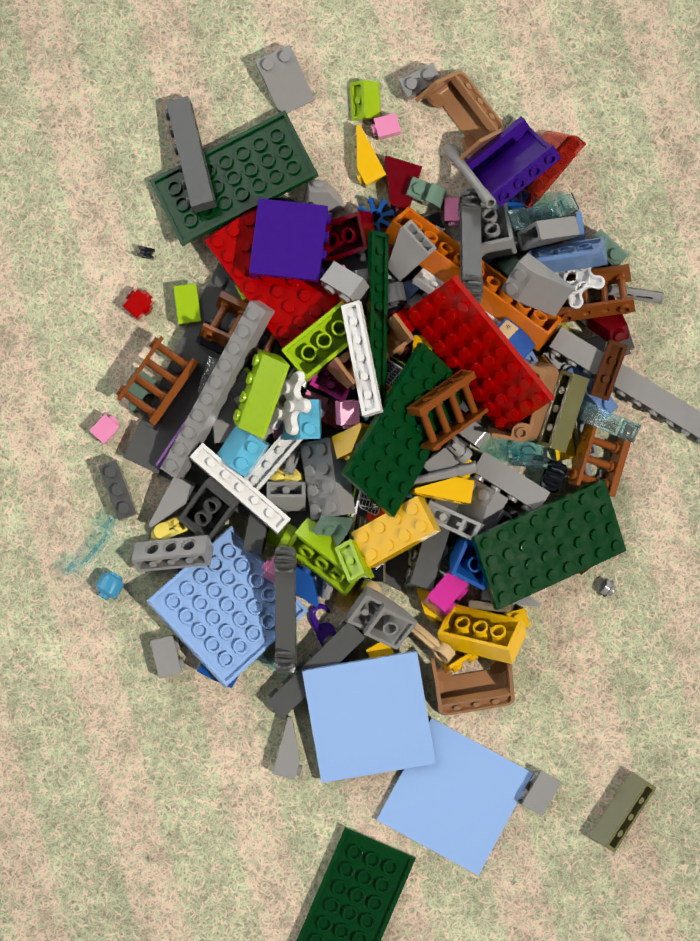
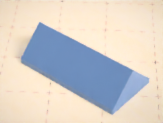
M605 237L529 249L528 251L529 254L555 273L607 265Z

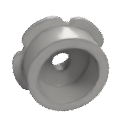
M605 579L601 583L599 592L603 597L611 596L615 592L616 586H614V581Z

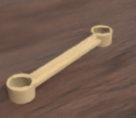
M366 579L359 588L361 593L368 586L383 594L381 588L370 579ZM419 623L411 631L412 634L433 651L434 656L442 663L448 664L455 656V651L448 644L438 641Z

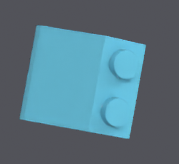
M320 399L310 400L311 410L309 413L300 412L298 414L297 423L299 431L297 435L292 436L288 434L282 422L283 440L322 439Z
M235 426L217 455L229 467L242 476L248 477L270 444L264 439Z

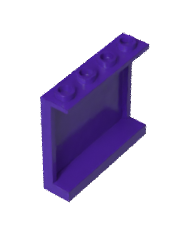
M521 116L465 162L501 207L558 162L561 157L555 147L545 142L530 128L526 120Z
M259 198L249 268L250 278L258 279V276L311 281L316 282V286H319L320 279L325 273V268H322V261H326L327 250L324 249V244L329 241V231H326L327 224H331L332 213L328 212V206Z

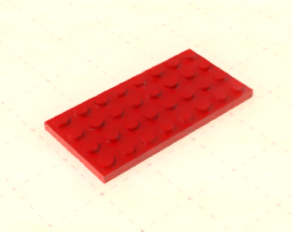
M256 207L245 212L207 238L205 243L248 302L261 301L275 310L267 328L283 349L342 300L336 293L333 295L328 293L321 284L316 286V282L258 276V279L250 278L249 268L257 215Z
M456 274L404 312L443 362L454 373L460 369L475 372L476 378L469 384L472 396L480 407L488 408L486 414L499 430L505 431L555 398Z

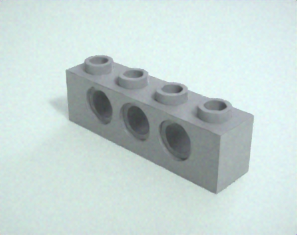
M208 535L135 542L132 562L138 572L211 565L214 546Z

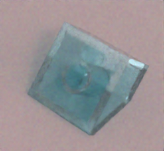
M508 440L506 464L509 467L547 468V447L537 444L538 440L525 442Z

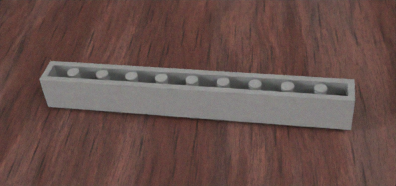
M261 301L249 302L160 468L175 479L186 477L193 464L190 456L206 440L275 310Z
M558 326L547 344L551 348V353L558 357L561 354L567 357L566 362L574 367L577 364L584 368L582 372L591 377L593 374H597L604 352L570 331ZM622 364L614 385L616 387L615 392L623 397L626 394L631 396L633 403L640 407L644 404L649 407L648 412L656 417L658 414L665 417L664 422L671 426L674 424L680 426L679 431L687 436L693 434L697 437L695 441L700 443V411Z

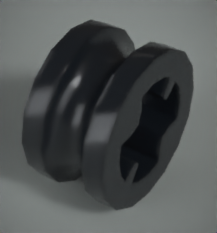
M143 246L138 247L140 250L137 253L138 257L154 259L152 254L155 253V249Z

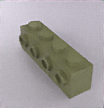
M564 370L560 371L553 392L555 398L550 402L537 444L566 453L589 378Z
M631 771L589 836L615 853L656 790V787Z

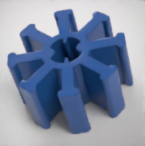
M369 198L367 204L370 206L371 213L380 216L378 222H374L375 229L381 232L380 225L388 228L390 223L384 219L394 218V211L391 209L388 212L382 213L384 207L387 206V201L382 199L378 209H375L374 198ZM362 205L358 207V211H369L363 208Z

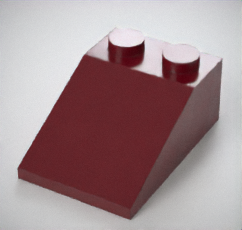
M358 211L331 220V224H327L326 231H329V241L324 244V249L327 250L326 261H322V264L368 253V232L376 231L371 211Z

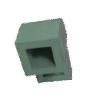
M412 177L406 196L419 200L422 205L439 211L447 190L435 183H428Z

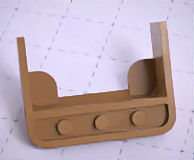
M460 70L434 81L415 99L416 102L427 98L428 103L432 107H444L463 132L465 137L462 139V147L465 152L459 157L461 160L476 153L505 130L501 119L469 77Z
M396 313L387 320V360L396 353L400 356L408 350L406 345L415 339ZM347 350L341 356L334 358L326 368L347 389L351 387L354 390L357 388L350 351Z
M524 359L553 394L559 377L558 369L549 363ZM550 403L529 415L526 423H516L512 430L502 431L497 427L488 425L486 430L491 437L518 442L538 440Z
M430 658L438 710L441 715L447 716L508 706L515 701L511 664L493 660L490 663L489 670L452 676V672L446 674L442 667L436 669L435 659Z

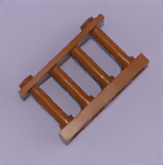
M629 264L591 269L594 275H600L605 279L604 287L599 290L601 302L589 304L587 289L582 293L583 305L581 308H572L569 304V299H567L557 315L563 319L561 323H568L576 320L636 312L634 298H628L626 282L632 281ZM568 275L566 281H575L576 275ZM618 284L620 299L608 301L607 285Z
M221 291L216 306L220 309L211 325L206 323L202 325L200 335L208 341H213L226 347L249 303ZM226 312L237 316L228 334L218 329ZM272 334L263 351L271 353L276 343V339ZM255 347L249 359L253 360V357L255 354L258 353L259 348Z
M162 336L159 339L156 337L149 345L152 349L127 385H122L116 393L118 401H121L124 397L149 414L148 417L151 418L149 422L153 425L158 423L199 363L194 358L191 361L185 360L161 343L164 340ZM156 350L181 366V369L184 371L180 377L172 375L150 359ZM145 365L170 382V385L173 387L169 393L167 391L163 392L139 375ZM134 381L160 398L159 401L162 403L158 408H152L128 391Z
M460 369L406 408L409 415L418 416L422 420L428 436V440L421 444L422 449L439 450L443 444L473 422L480 420L488 412V408L476 406L469 384L476 378L474 371ZM461 388L469 410L463 415L455 396L456 392ZM447 398L456 418L450 424L442 407L443 401ZM435 408L442 430L436 435L428 417L429 411Z
M589 409L584 419L585 424L572 468L568 473L567 483L580 486L581 481L591 484L600 480L583 474L586 463H590L606 469L603 480L606 481L610 497H615L636 423L620 420L618 425L601 419L602 411ZM597 426L615 431L617 434L614 443L594 437ZM592 444L611 450L609 461L590 456Z

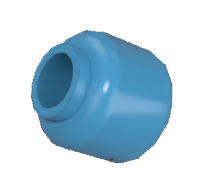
M112 571L103 573L95 586L99 591L98 596L107 601L109 598L116 599L124 587L123 578Z

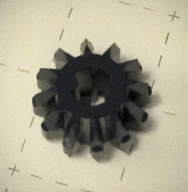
M553 459L549 461L541 476L540 486L554 494L558 492L564 482L567 466Z

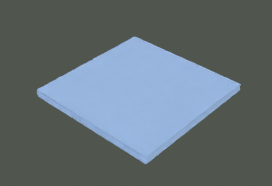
M232 526L212 542L214 550L211 565L183 568L146 601L224 688L275 642V584L261 577L264 572L261 568L265 562L258 554L243 551L244 539ZM296 597L297 622L309 610Z
M417 650L302 670L321 783L436 764Z
M431 718L429 726L436 764L403 769L376 820L479 875L533 773Z

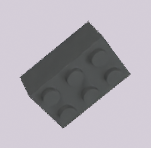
M209 477L178 520L197 536L208 535L210 540H212L241 502L212 477Z

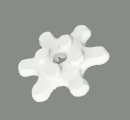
M592 267L556 272L565 281L568 275H576L575 281H566L574 287V290L568 297L569 304L574 309L582 307V293L590 288L600 290L605 285V279L602 276L594 275L591 272Z
M302 371L293 373L290 379L286 375L269 428L277 430L283 422L288 434L292 436L297 435L299 431L297 423L298 414L300 412L309 413L311 410L310 400L303 398L301 395V386L305 381V375Z

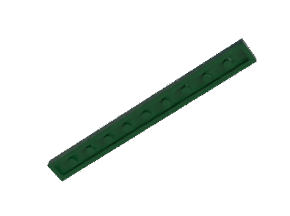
M372 230L368 232L367 284L369 288L367 290L366 327L381 403H383L386 398L389 234ZM375 415L366 417L365 421L372 422Z

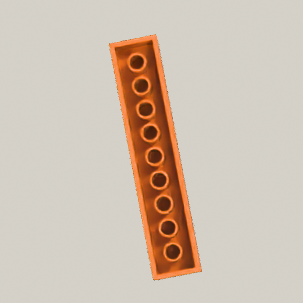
M409 206L392 220L385 232L389 234L390 245H395L400 228L411 219L437 248L419 266L444 283L455 274L460 279V244ZM482 260L484 286L480 305L486 312L501 322L508 318L518 325L534 342V349L539 351L551 338L563 319L558 315L554 317L514 300L501 290L508 278Z

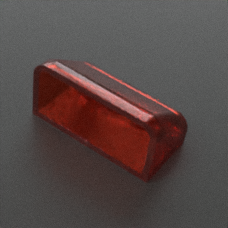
M546 131L541 136L545 142L555 147L561 159L515 195L529 209L540 200L586 145L578 136L556 131Z

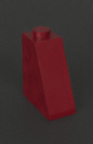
M386 155L384 163L390 207L394 208V212L400 214L408 206H411L413 198L406 196V192L411 178L416 177L419 179L422 166Z
M608 296V301L615 300L614 296ZM599 299L596 301L589 302V304L601 302V300ZM623 314L579 320L580 323L607 342L609 339L616 342L629 339L628 325Z

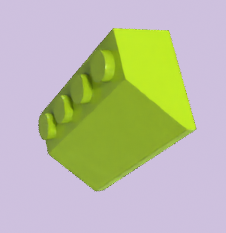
M343 301L281 350L293 368L304 373L306 383L324 370L334 358L341 356L349 349L341 306L345 305Z
M259 349L258 353L253 357V367L251 373L247 374V385L245 391H242L240 394V405L234 412L233 420L238 428L264 439L290 365L280 355Z
M307 517L296 530L287 546L295 548L296 558L347 596L358 580L353 583L348 582L335 551L337 545L331 536L316 535L313 528L317 522Z

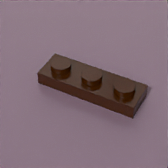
M608 340L589 393L590 395L609 401L628 345Z

